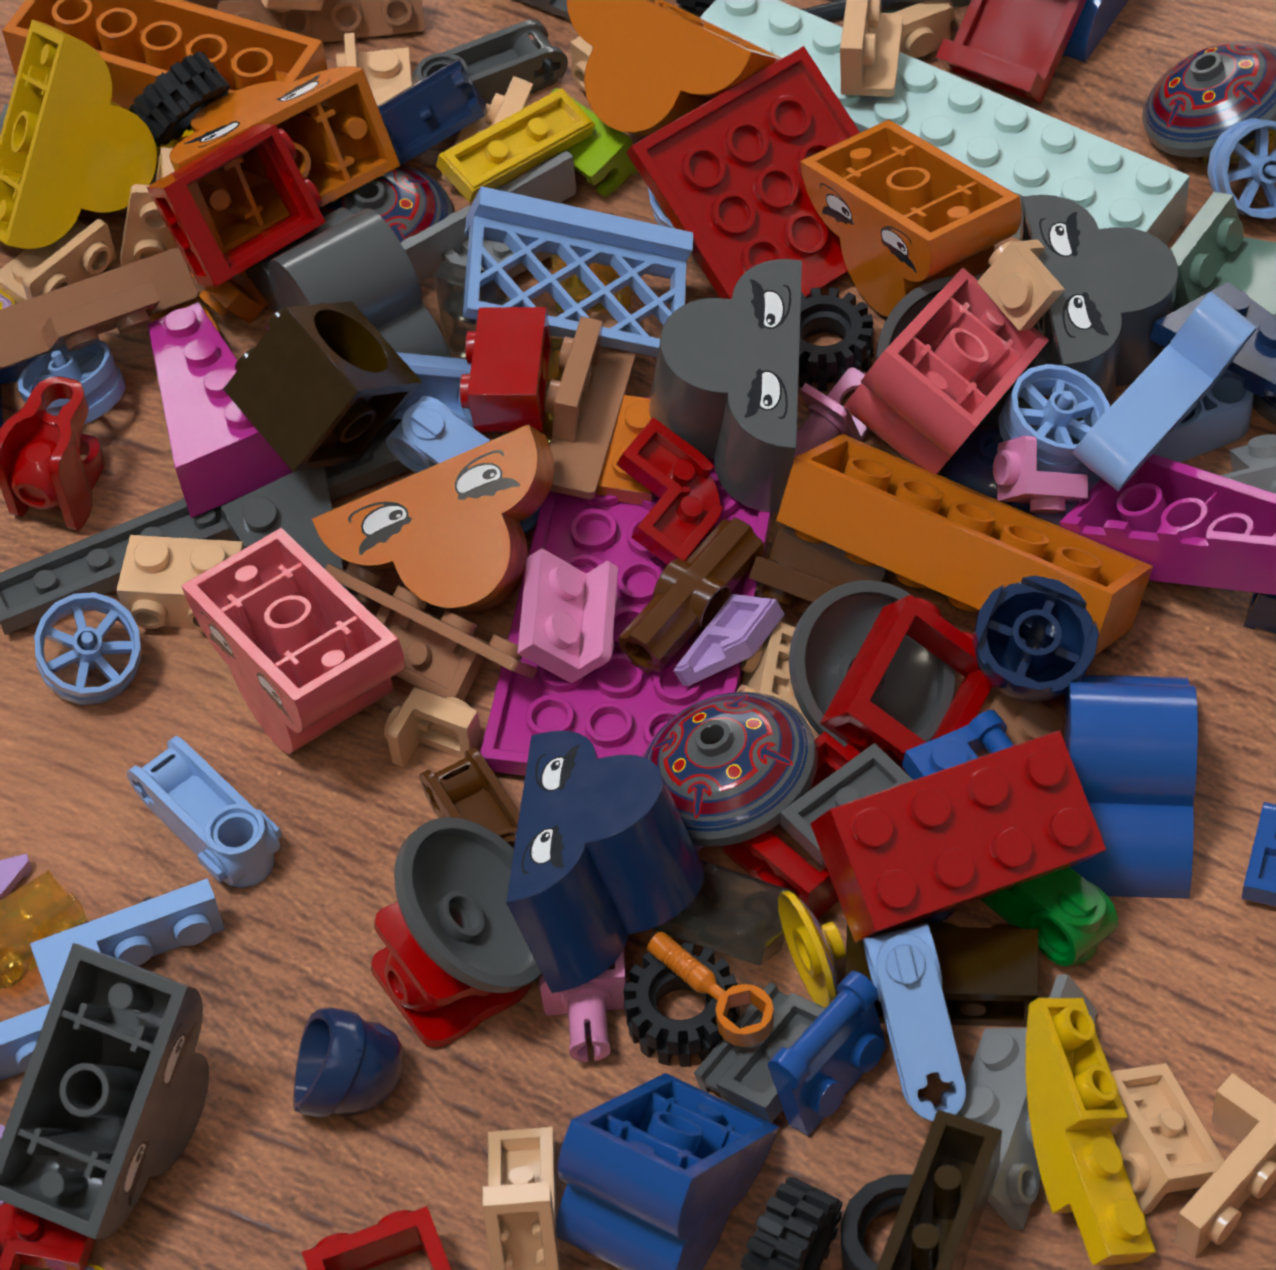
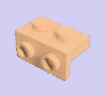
M161 147L156 182L175 171L169 158L173 148ZM135 184L130 188L120 255L122 266L178 247L146 188L150 185Z
M130 535L116 589L120 604L130 611L136 624L140 627L148 629L160 627L193 628L203 632L187 602L181 585L245 549L243 541Z

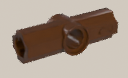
M736 517L730 521L722 520L686 561L677 558L666 566L656 582L653 599L618 637L620 650L628 656L634 666L648 674L651 671L661 672L698 629L704 631L731 596V591L753 567L756 556L762 557L764 554V543L754 533L752 527Z

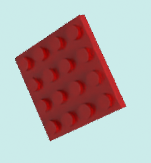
M804 46L633 144L626 152L674 228L693 232V251L691 254L720 298L732 299L734 287L740 277L750 268L770 260L791 259L802 261L801 292L805 298L811 296V288L820 287L821 290L849 273L843 258L840 237L832 232L824 223L811 202L804 184L800 161L857 135L860 131Z

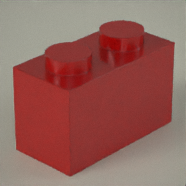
M479 307L476 331H467L466 360L467 364L471 365L470 374H462L460 379L461 407L470 408L476 431L512 432L528 424L538 431H543L553 346L546 307Z

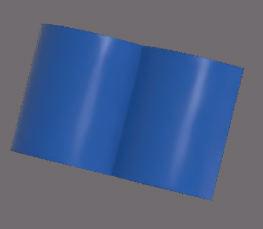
M1084 675L1080 682H1069V690L1064 693V742L1107 849L1079 864L1070 866V868L1085 880L1098 886L1107 896L1189 899L1193 864V805L1198 747V712L1195 685L1189 684L1188 677Z
M664 1073L571 1119L558 1160L559 1179L567 1183L557 1214L556 1235L560 1240L620 1270H703L718 1244L731 1210L744 1198L758 1176L779 1127Z

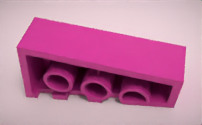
M199 303L174 310L167 316L148 323L174 466L190 518L251 493L292 473L293 471L223 390L236 373L235 364L238 360Z
M1152 454L1120 491L1115 490L1101 479L1088 492V498L1080 500L1059 522L1060 526L1152 565L1153 569L1149 577L1151 581L1276 595L1275 493Z

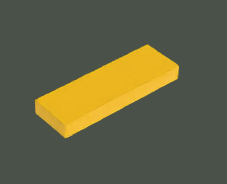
M560 88L440 153L436 166L464 198L471 203L474 201L480 186L492 189L500 187L592 136L595 123Z

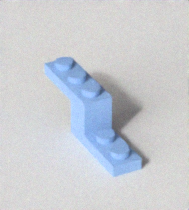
M207 878L32 942L30 946L51 1004L73 943L139 966L148 961L152 956L182 945H196L206 940L210 935L225 929L215 896ZM50 1004L0 1022V1081L26 1072Z

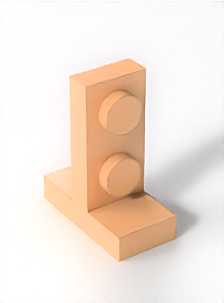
M1233 1073L1216 1091L1211 1122L1239 1141L1240 1144L1178 1215L1174 1243L1194 1258L1203 1251L1210 1241L1217 1245L1223 1243L1239 1222L1241 1212L1238 1209L1251 1194L1260 1199L1276 1181V1104Z
M553 1127L488 1132V1186L483 1187V1212L491 1270H561L556 1235V1176Z

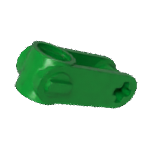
M1070 867L980 899L1009 924L1018 926L1021 929H1038L1039 950L1055 964L1065 967L1083 964L1091 960L1096 954L1098 944L1113 934L1118 927V915L1109 897L1098 886L1085 880Z

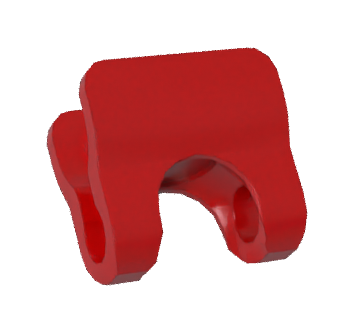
M60 376L49 377L40 381L31 392L24 407L10 417L0 428V487L9 513L16 516H24L30 506L36 509H52L60 506L67 528L73 530H81L89 518L92 509V490L105 464L98 439L95 436L82 434V428L87 419L89 408L83 387L77 380ZM70 399L66 405L62 406L57 416L46 412L47 407L53 401ZM80 455H87V457L82 461Z
M398 902L388 905L376 913L374 929L386 945V948L379 950L373 956L371 972L426 1046L433 1048L443 1047L456 1041L487 1018L517 1004L528 993L532 982L522 989L513 992L493 993L476 989L458 981L441 970L421 950L403 920Z

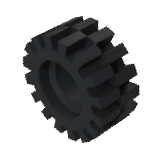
M196 52L193 56L191 54L186 56L181 63L176 62L170 66V70L165 74L162 72L157 76V80L153 84H148L143 89L144 93L134 99V104L130 106L129 110L143 120L151 131L156 146L160 147L162 144H169L173 138L174 140L180 138L186 130L190 131L192 129L190 123L194 115L211 102L227 95L231 86L203 52Z
M820 287L810 289L811 297L807 299L801 292L799 387L802 388L805 383L811 385V382L818 383V391L828 392L827 383L835 382L836 385L850 367H854L861 372L862 370H869L874 351L872 314L868 315V306L863 301L856 305V295L847 292L844 298L841 299L839 298V289L831 287L829 288L828 296L821 295ZM817 333H832L843 338L840 342L828 346L813 345L804 339Z
M683 942V948L714 973L716 982L722 989L726 991L732 986L737 985L735 975H730L729 964L723 958L715 963L713 950L704 947L700 956H696L694 943ZM646 953L642 956L644 969L634 964L629 971L630 982L626 981L623 990L626 1023L629 1027V1035L633 1043L635 1044L639 1041L641 1052L648 1058L657 1050L658 1063L667 1066L670 1064L672 1055L679 1056L680 1067H691L690 1055L697 1053L701 1062H703L711 1053V1047H716L723 1038L718 1031L716 1023L717 1000L710 994L700 993L706 1001V1006L699 1015L684 1020H675L663 1016L657 1008L661 997L676 990H695L652 954ZM739 1006L729 1008L727 1018L734 1024L737 1022V1018H739Z
M790 1176L786 1178L785 1183L782 1182L777 1187L775 1197L771 1196L766 1203L765 1214L763 1216L760 1215L755 1224L757 1230L754 1236H750L746 1248L749 1251L742 1258L740 1265L743 1268L742 1270H821L820 1266L823 1260H827L831 1251L829 1249L830 1243L835 1240L838 1228L835 1227L841 1221L842 1212L840 1210L843 1207L842 1201L795 1177Z

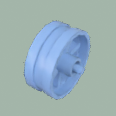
M1251 118L1234 123L1219 136L1210 151L1207 171L1211 189L1213 192L1233 195L1238 214L1266 219L1276 217V187L1274 185L1276 183V148L1268 154L1269 129L1276 130V121ZM1256 129L1255 153H1251L1239 143V140ZM1234 152L1241 158L1238 169L1228 171L1230 155ZM1245 178L1248 182L1238 200L1232 192L1229 182ZM1261 184L1270 206L1258 209L1249 208Z
M101 340L76 351L69 352L65 346L40 355L23 370L18 379V390L24 402L28 400L37 384L49 377L62 376L80 382L89 408L84 424L108 412L121 399L126 389L125 379L119 367L115 365L114 356L109 346ZM70 399L53 401L47 407L46 412L57 416L62 406L66 405Z
M1052 364L1032 367L1017 378L1011 393L1002 407L998 417L1000 435L1004 441L1021 436L1036 437L1037 470L1058 473L1077 471L1084 464L1072 455L1078 444L1074 445L1072 443L1070 435L1082 440L1091 427L1110 408V405L1101 388L1081 372L1067 366ZM1043 395L1050 396L1049 400H1047ZM1022 397L1033 409L1019 408L1018 399ZM1083 417L1087 425L1075 419Z
M95 592L76 593L55 602L41 617L34 635L36 665L45 685L61 699L80 705L101 704L121 695L135 679L141 662L139 628L130 611L114 598ZM95 610L107 615L95 629L86 626L82 611ZM73 613L77 626L74 636L52 628L59 619ZM116 621L124 626L131 640L102 642V639ZM46 638L73 649L47 663L45 661L44 645ZM131 653L129 664L119 675L103 658V654ZM74 662L79 667L75 686L63 682L53 674ZM96 668L110 681L100 687H85L88 671Z

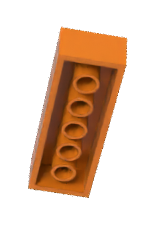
M25 0L2 30L15 75L18 72L32 20L48 24L89 44L101 55L109 69L112 80L111 102L127 109L134 104L133 101L138 95L144 93L143 89L148 84H153L157 80V76L162 72L165 74L170 70V66L176 62L181 63L186 56L190 54L193 56L196 52H203L231 86V89L228 91L229 93L270 81L292 83L308 75L327 70L323 42L321 40L183 0Z
M844 434L794 458L776 521L794 528V534L805 541L818 544L826 542L844 550L845 556L855 563L865 566L878 565L896 573V578L901 583L919 589L931 588L948 596V601L955 607L966 611L978 612L992 591L1002 585L1005 588L1010 584L1020 583L1023 577L1036 575L1059 580L1080 593L1087 603L1086 610L1092 617L1093 625L1096 621L1099 635L1095 656L1132 629L1153 566L1002 501H997V499Z

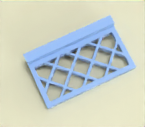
M480 186L466 216L465 235L469 236L463 317L477 320L479 307H536L531 300L547 291L565 311L557 317L548 315L552 336L574 338L580 317L589 318L585 311L601 303L618 322V324L611 328L602 327L601 346L657 357L660 339L650 337L638 323L654 314L664 325L674 311L685 305L686 261L693 251V232ZM483 239L504 243L514 254L497 263L483 247ZM541 251L559 255L567 266L551 275L534 254ZM521 262L539 282L525 292L506 273V271ZM597 263L611 266L620 278L605 286L590 270L588 265ZM481 266L485 270L483 273H481ZM573 274H576L592 293L591 296L578 304L559 284ZM648 274L670 279V291L658 298L641 279V276ZM494 280L511 300L502 306L479 301L480 287ZM627 285L646 305L632 315L613 296L614 293Z

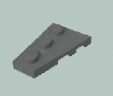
M324 467L292 472L221 506L222 518L235 540L243 541L244 548L282 528L324 569L327 563L343 569L342 559L323 543L312 521V518L332 510Z

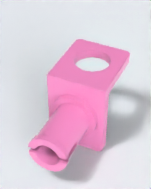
M850 367L827 396L806 383L803 385L800 392L808 406L810 415L797 431L794 458L835 438L837 435L844 434L858 441L864 439L870 429L855 416H851L850 412L841 406V401L849 391L859 387L861 380L866 374L854 367Z
M625 948L614 962L615 969L606 970L595 979L579 987L551 993L544 977L542 976L539 979L544 1013L549 1016L568 1014L569 1054L575 1060L588 1062L587 1038L589 1037L592 1040L595 1061L606 1058L610 1054L611 1048L608 1041L606 1010L625 1009L623 992L624 984L627 981Z

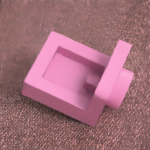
M1021 436L998 444L997 455L993 463V476L997 483V501L1029 503L1031 513L1058 514L1065 512V504L1088 498V475L1037 471L1036 437Z

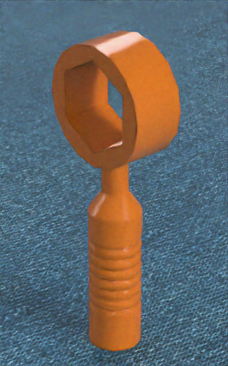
M665 932L657 933L650 940L647 946V951L672 970L673 973L679 976L697 993L710 994L717 1000L716 1023L719 1033L727 1042L735 1046L749 1047L758 1045L767 1039L773 1029L774 1008L771 998L763 989L755 985L740 984L732 986L725 991L717 984L715 975L710 969L694 958L693 955H690L689 952ZM748 1003L753 1004L763 1013L761 1023L743 1028H738L727 1018L729 1008Z

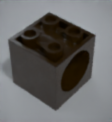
M352 301L294 307L286 306L277 311L267 322L266 329L268 331L257 346L239 358L235 364L236 373L223 390L293 472L358 462L420 386L422 381Z

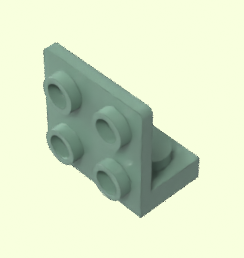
M1213 192L1170 249L1178 265L1174 311L1226 282H1230L1276 317V243L1244 237L1243 224L1239 219L1233 195Z

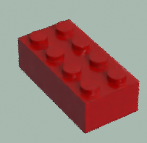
M1060 730L831 808L810 823L855 943L863 941V938L880 935L1079 864L1107 850Z

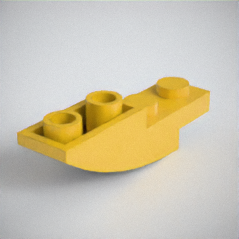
M1037 998L1029 1004L1025 1054L1026 1090L1033 1145L1041 1180L1052 1214H1074L1092 1266L1140 1262L1156 1251L1146 1226L1144 1214L1138 1205L1124 1167L1121 1152L1111 1132L1112 1127L1128 1117L1118 1093L1116 1080L1111 1074L1096 1034L1094 1021L1088 1012L1083 998Z

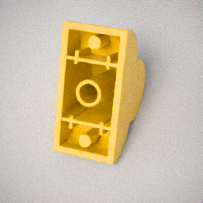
M35 20L31 21L0 134V241L8 246L22 249L45 247L61 239L75 224L81 208L94 212H113L127 207L131 186L135 184L150 185L157 165L156 144L148 126L131 111L111 102V75L101 55L89 44L48 24Z

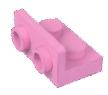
M543 548L527 557L517 654L571 684L605 665L610 660L614 649L613 629L615 606L618 599L616 591L618 566L605 561L586 574Z

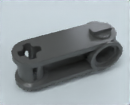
M527 20L445 52L429 55L422 59L412 75V84L414 85L459 58L484 101L491 105L496 93L505 96L513 76L533 83L531 93L553 85L566 72L568 59L560 48L553 47L549 42L547 29L541 22ZM529 35H532L534 39L531 40ZM541 68L543 70V73H540L538 69Z

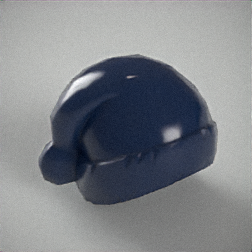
M332 1007L316 1010L306 1022L299 1045L294 1078L293 1110L302 1115L321 1118L328 1117L331 1114L340 1116L364 1114L382 1105L398 1087L403 1069L404 1055L396 1033L381 1023L366 1021L360 1015L350 1010Z

